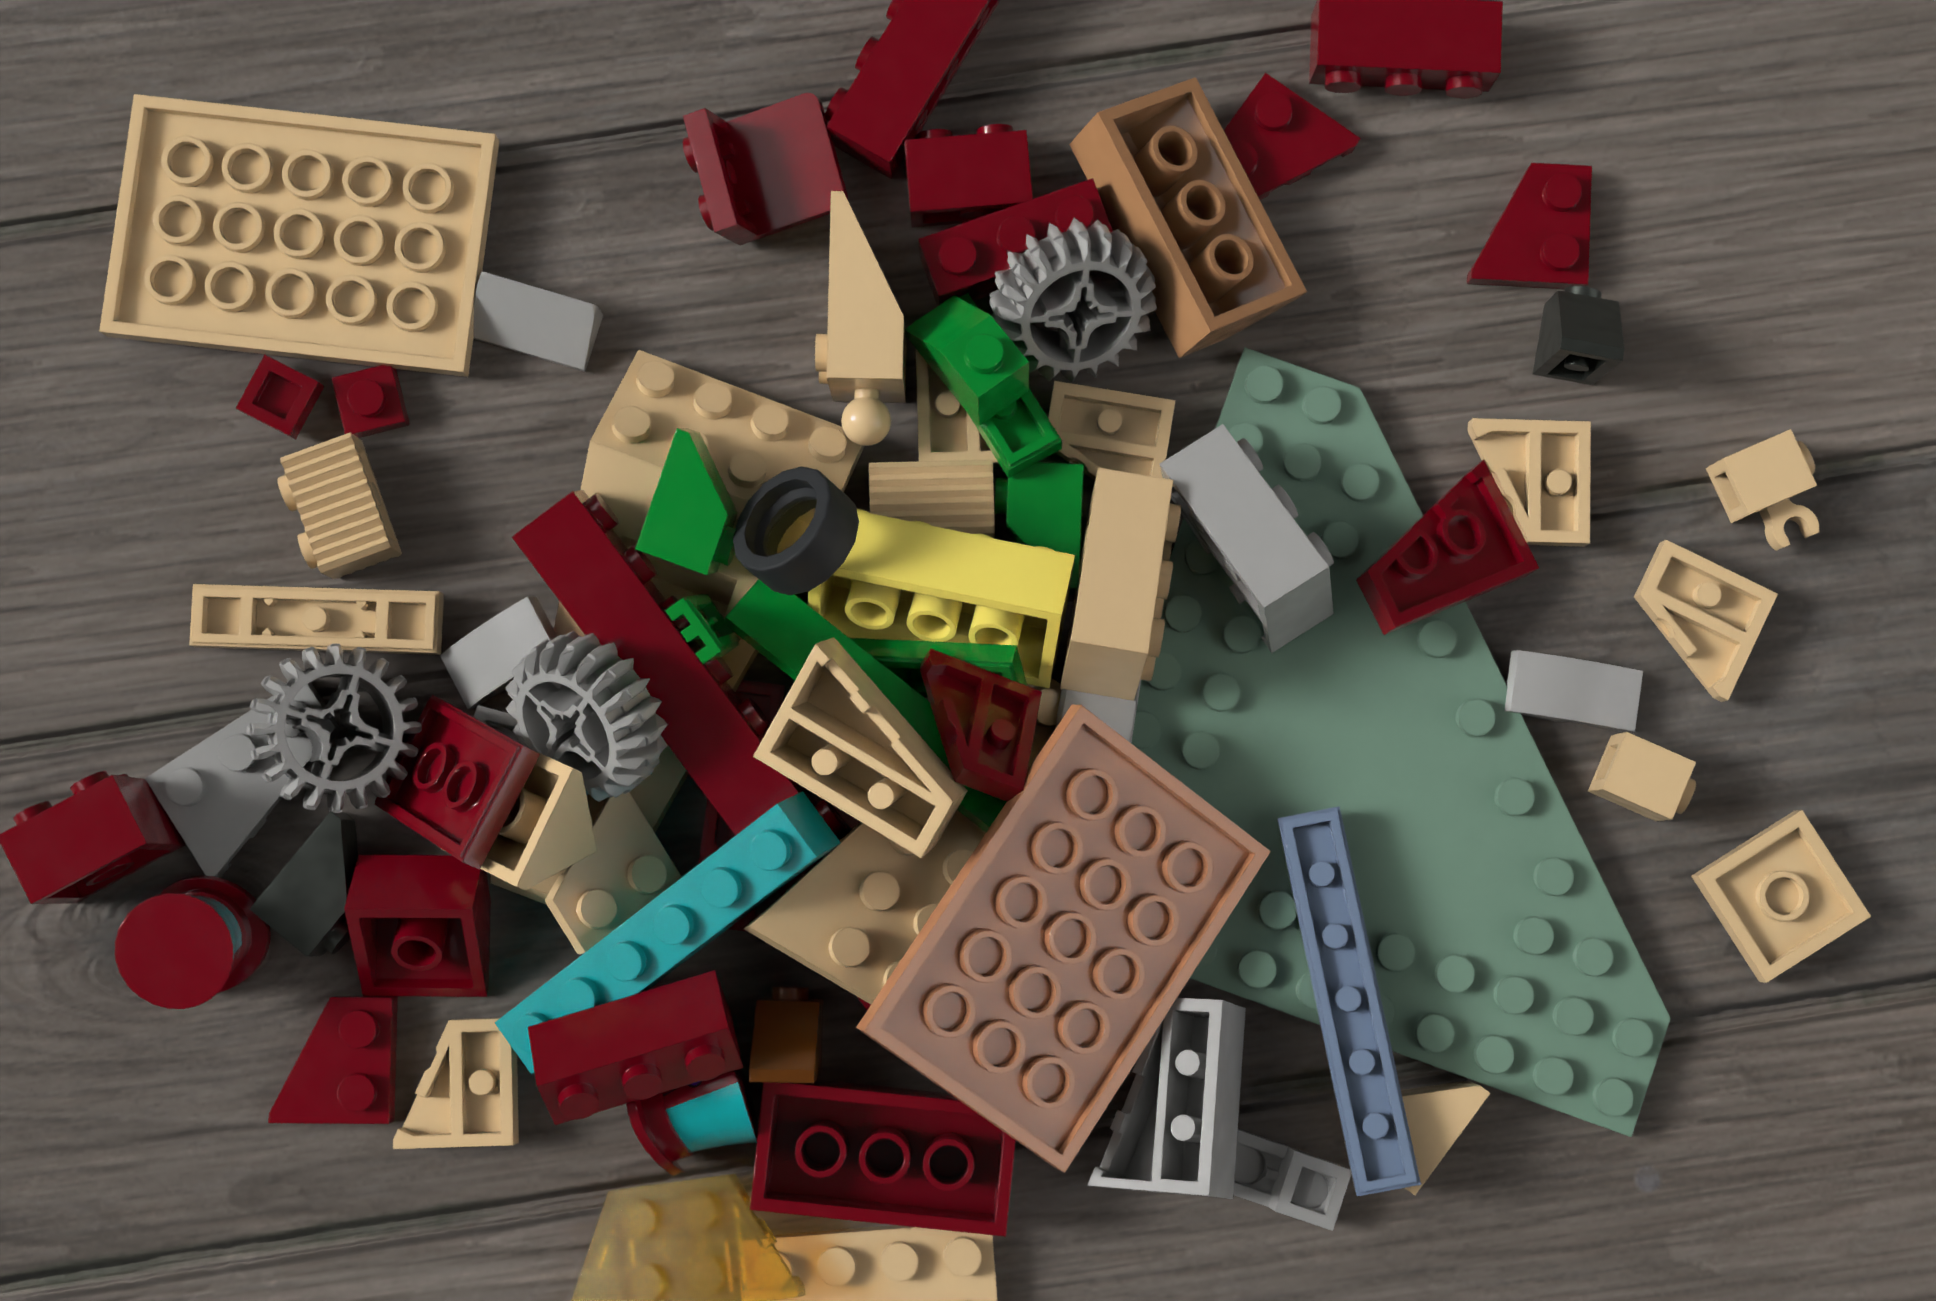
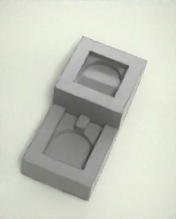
M527 596L461 638L443 652L440 657L467 709H473L477 705L505 691V687L514 678L512 669L519 664V661L531 653L530 650L546 639L550 641L557 634L537 596Z
M1512 650L1504 711L1554 722H1574L1618 732H1635L1643 671L1570 657Z
M1238 1129L1233 1195L1267 1206L1275 1212L1333 1231L1352 1174L1351 1169Z

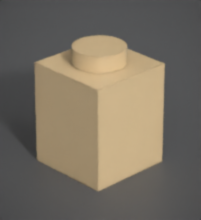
M1629 732L1611 735L1588 792L1651 820H1672L1675 812L1682 814L1692 799L1696 781L1691 779L1690 776L1696 762Z

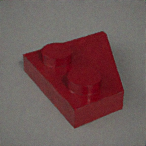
M1266 72L1224 129L1259 200L1268 197L1270 192L1283 185H1291L1310 175L1312 170L1340 155L1343 158L1352 153L1361 139Z
M1531 163L1491 231L1490 237L1476 262L1468 272L1467 284L1565 289L1568 286L1586 287L1589 281L1592 166Z
M930 648L921 662L920 672L954 782L1008 802L1024 790L1042 692Z
M398 996L330 997L269 1112L268 1123L390 1124L395 1122Z

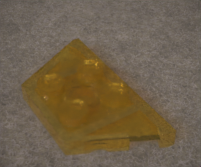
M736 1174L608 1191L571 1301H772L801 1297L806 1295L805 1285L798 1275L793 1276L774 1244L777 1243V1240L766 1222L758 1218L753 1210H750L751 1198Z

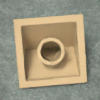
M539 753L540 756L480 868L522 890L535 886L597 852L582 772Z

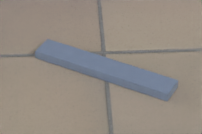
M1340 806L1278 818L1279 832L1356 1196L1421 1185Z

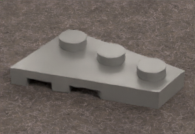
M311 682L297 693L290 704L300 708L308 707L316 710H321L326 706ZM273 695L267 700L273 702L275 696ZM252 709L145 778L206 876L221 878L231 866V860L249 838H254L267 822L266 817L282 799L280 796L282 787L289 780L284 774L273 782H265L262 774L266 769L276 764L273 756L261 760L252 759L250 752L253 749L268 745L267 734L259 736L247 734V725L258 722L267 723L268 715L255 712ZM334 718L317 721L308 720L320 724L322 729L330 732L329 743L341 730ZM285 723L286 739L290 751L298 763L308 771L313 765L310 762L313 748L311 740L302 731L294 729L292 725Z

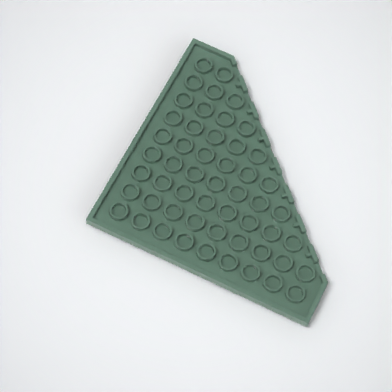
M1244 347L1215 429L1223 424L1236 442L1245 438L1251 444L1263 465V470L1259 472L1270 488L1279 484L1294 503L1298 512V517L1294 518L1296 523L1306 536L1315 532L1325 543L1334 561V564L1329 567L1334 614L1271 653L1261 638L1264 635L1261 620L1246 600L1241 604L1238 603L1229 589L1234 583L1212 553L1207 555L1183 518L1169 561L1173 562V570L1167 600L1164 599L1161 619L1165 620L1159 658L1156 657L1152 680H1141L1131 744L1271 851L1190 979L1320 1025L1277 819L1340 806L1392 1051L1632 1137L1671 1019L1522 715L1504 711L1508 687L1466 602L1383 635L1356 581L1371 564L1422 516V512L1361 389Z

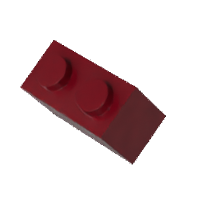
M991 124L978 128L977 134L953 136L952 131L947 129H930L919 132L916 135V139L904 140L912 228L961 224L1033 199L1027 130L1013 131V127L1008 124Z

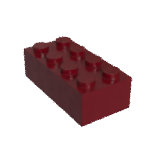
M816 1080L815 1083L763 1082L750 1210L1006 1237L1016 1140L949 1093Z

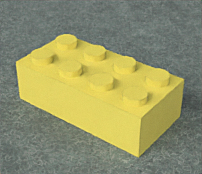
M857 509L859 526L856 541L845 562L828 580L808 591V606L849 638L1017 645L1027 684L1049 689L1063 630L1075 555L1058 552L1048 547H1034L994 539L985 534H970L932 526L921 521H906Z

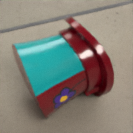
M213 876L186 877L168 886L158 896L151 897L138 904L126 915L118 929L115 940V960L119 973L125 983L140 998L153 1005L167 1009H187L199 1006L212 999L217 993L231 989L248 979L259 968L266 957L271 938L270 926L249 910L256 902V899L237 884Z
M742 1069L721 1074L711 1080L698 1081L659 1093L649 1099L637 1100L626 1104L630 1123L641 1145L652 1159L672 1176L684 1172L677 1160L693 1156L694 1151L726 1145L757 1143L759 1126L756 1111Z

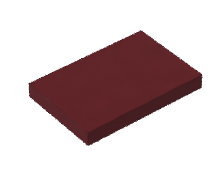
M432 695L417 721L422 725L421 732L410 734L406 743L418 748L417 756L409 758L399 755L396 760L406 769L408 775L404 780H397L388 775L386 782L389 785L390 794L385 798L377 797L374 805L461 862L480 870L540 754L456 706Z

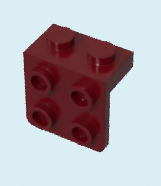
M803 93L727 122L706 108L683 116L688 137L683 138V150L691 169L699 174L704 192L698 198L699 209L707 227L722 237L741 246L830 214L831 191H844L848 200L832 137L827 130L828 123L821 100L814 94Z

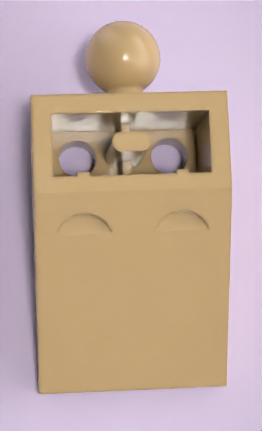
M831 191L827 334H816L815 369L819 371V383L829 385L834 402H850L845 407L841 420L845 435L858 445L871 446L882 441L890 430L891 416L883 402L906 403L907 340L905 336V322L901 309L844 191Z

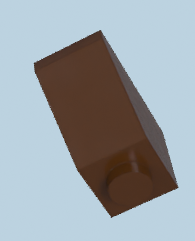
M772 986V998L756 1000L749 1082L815 1083L821 1075L823 999H809V987Z

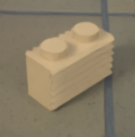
M350 432L280 458L285 475L278 477V486L288 509L291 512L298 510L301 515L305 532L298 534V543L302 555L311 569L318 567L320 573L336 579L402 554L362 440Z
M993 460L869 463L870 513L906 521H921L936 527L970 534H985L994 538Z

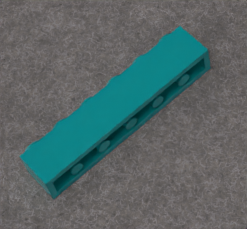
M803 791L777 803L495 1022L496 1026L529 1072L533 1074L534 1065L528 1032L529 1026L649 990L840 844V841Z

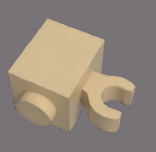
M1791 429L1729 455L1706 468L1730 522H1736L1759 512L1765 525L1766 539L1774 550L1777 551L1790 545L1789 539L1784 532V524L1787 520H1792L1799 525L1804 538L1819 533V522L1815 514L1807 507L1796 505L1789 499L1817 486L1812 475L1815 473L1813 457L1802 441H1796Z

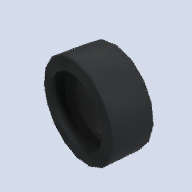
M801 466L782 471L765 482L754 493L737 519L733 537L736 558L748 571L774 592L794 595L810 591L828 580L845 562L856 541L859 526L856 505L817 469ZM815 508L814 517L803 535L792 546L777 554L778 545L786 530L798 517Z

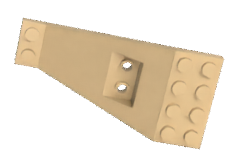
M638 350L590 440L581 490H584L589 498L597 493L608 504L619 521V524L613 530L628 549L634 544L637 545L677 428H689L700 432L738 512L733 528H736L737 519L754 493L765 482L782 471L801 466L817 469L844 492L864 446L852 442L839 425ZM815 508L798 517L786 530L778 545L777 554L792 546L803 535L814 517ZM644 553L657 572V575L651 581L665 600L672 595L680 600L687 596L708 594L724 618L758 580L756 576L742 565L736 558V555H734L729 566L720 563L718 572L704 575ZM559 601L554 631L557 636L566 635L574 631L579 636L584 637L585 634ZM701 610L700 612L703 615V617L706 620H709L704 614V612ZM715 631L718 638L721 637L719 633ZM738 636L740 645L722 657L733 673V677L727 682L734 692L738 689L759 652L740 636ZM701 639L696 640L701 648L706 646ZM668 745L660 753V763L654 768L652 774L630 791L654 833L657 831L689 774ZM587 795L593 824L605 801L598 802L591 795ZM567 868L527 890L515 887L492 874L491 884L547 905L545 903L547 895L558 876L564 873Z

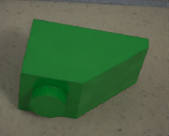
M953 295L905 329V336L978 426L1029 391V361L990 314Z
M689 428L676 429L635 549L704 575H710L718 572L720 563L729 566L734 558L733 537L735 528L733 526L738 512L700 432Z
M1037 462L1010 478L996 477L994 514L1006 515L1005 531L1016 543L1034 547H1048L1058 552L1075 555L1069 595H1075L1079 582L1084 464Z

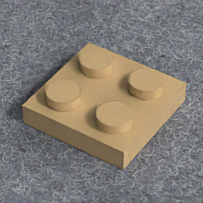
M1803 810L1791 812L1691 876L1759 982H1769L1871 917Z

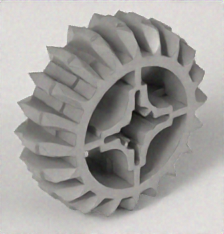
M1073 218L1067 232L1061 233L1057 226L1049 222L1048 237L1038 241L1036 238L1026 234V246L1028 249L1023 254L1008 251L1007 262L1011 269L995 271V284L998 290L989 294L990 306L994 312L991 316L1029 361V373L1038 369L1040 375L1050 381L1061 371L1063 377L1073 383L1079 370L1086 369L1088 373L1096 378L1099 364L1108 360V362L1119 367L1118 352L1123 348L1137 350V339L1134 333L1151 331L1150 319L1147 313L1157 309L1155 304L1156 298L1152 293V290L1156 288L1154 275L1149 267L1146 266L1147 259L1140 248L1131 244L1127 235L1120 232L1119 229L1110 233L1108 227L1097 220L1087 230L1082 222ZM1098 270L1115 276V280L1103 281L1100 276H1089V271ZM1043 322L1045 327H1057L1058 329L1057 331L1043 330L1030 323Z
M572 631L566 635L556 636L550 641L548 639L533 647L530 650L531 653L523 657L519 664L512 669L514 678L505 687L508 695L513 699L506 710L518 722L512 732L523 737L530 749L581 771L586 795H591V797L600 802L607 797L616 798L622 793L626 794L651 775L654 768L660 763V753L667 747L661 733L668 725L663 718L655 713L662 701L650 696L646 688L650 678H640L633 670L634 658L622 660L618 657L617 647L614 642L602 646L594 633L581 637Z
M331 644L327 647L325 664L322 663L320 655L314 647L304 649L302 651L304 671L291 658H286L279 663L281 672L288 680L286 683L273 676H267L262 680L261 685L264 689L275 696L273 702L261 698L251 701L250 708L252 710L268 715L267 723L258 722L247 725L248 735L259 736L267 734L268 740L267 746L253 749L250 752L253 760H261L273 756L276 764L266 769L262 774V778L265 782L269 783L285 774L289 780L282 787L280 796L285 800H291L299 793L302 787L306 788L303 799L304 809L316 810L321 802L323 793L326 794L329 812L341 813L343 811L345 793L348 794L350 802L355 809L366 808L368 806V796L365 787L368 786L372 793L379 798L387 797L390 794V789L382 775L385 773L397 780H404L408 772L395 761L396 756L401 755L414 758L418 754L417 747L402 742L403 734L419 733L422 730L420 722L411 721L403 723L402 712L416 708L418 706L416 698H406L397 701L394 693L402 689L407 681L402 675L394 677L386 683L381 680L389 666V662L386 659H377L368 670L363 669L367 658V651L364 648L357 647L353 649L347 664L344 663L343 650L340 644ZM324 677L341 678L337 691L332 692L327 705L321 710L290 705L297 693L313 680ZM359 686L376 703L382 718L383 733L365 724L360 718L358 712L360 695L357 694ZM339 710L338 714L341 715L340 725L347 728L349 733L359 736L335 739L336 746L331 747V743H329L330 732L322 729L320 724L308 720L317 721L335 718L334 711ZM285 723L292 725L294 729L302 731L311 740L313 747L310 762L313 763L311 772L304 769L291 753L286 739ZM348 748H367L378 752L373 761L356 776L343 781L329 780L333 766L339 764L340 758Z

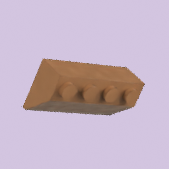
M1196 77L1097 112L1069 144L1087 180L1094 179L1113 231L1119 229L1120 232L1126 234L1131 244L1139 247L1147 259L1146 266L1149 267L1154 275V284L1156 286L1152 290L1156 298L1155 304L1157 307L1154 311L1179 358L1233 336L1307 293Z

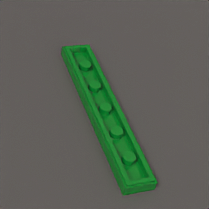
M758 579L725 616L724 624L794 680H796L815 644L834 637L951 771L930 702L795 594L786 595L774 592ZM963 785L968 791L957 810L984 832H987L1007 801Z

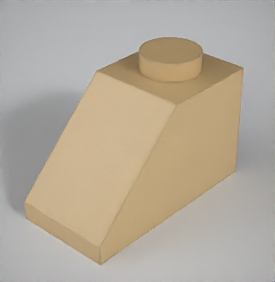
M1470 1081L1401 1090L1421 1185L1404 1189L1413 1195L1418 1193L1490 1095V1092L1482 1086Z

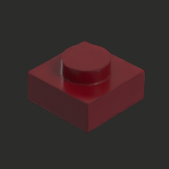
M264 354L236 409L296 440L325 386Z
M379 365L332 377L345 434L351 432L356 437L362 438L410 425L397 369H394L392 366Z

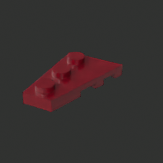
M1483 459L1471 468L1397 539L1356 581L1383 635H1386L1524 578L1539 569V566Z

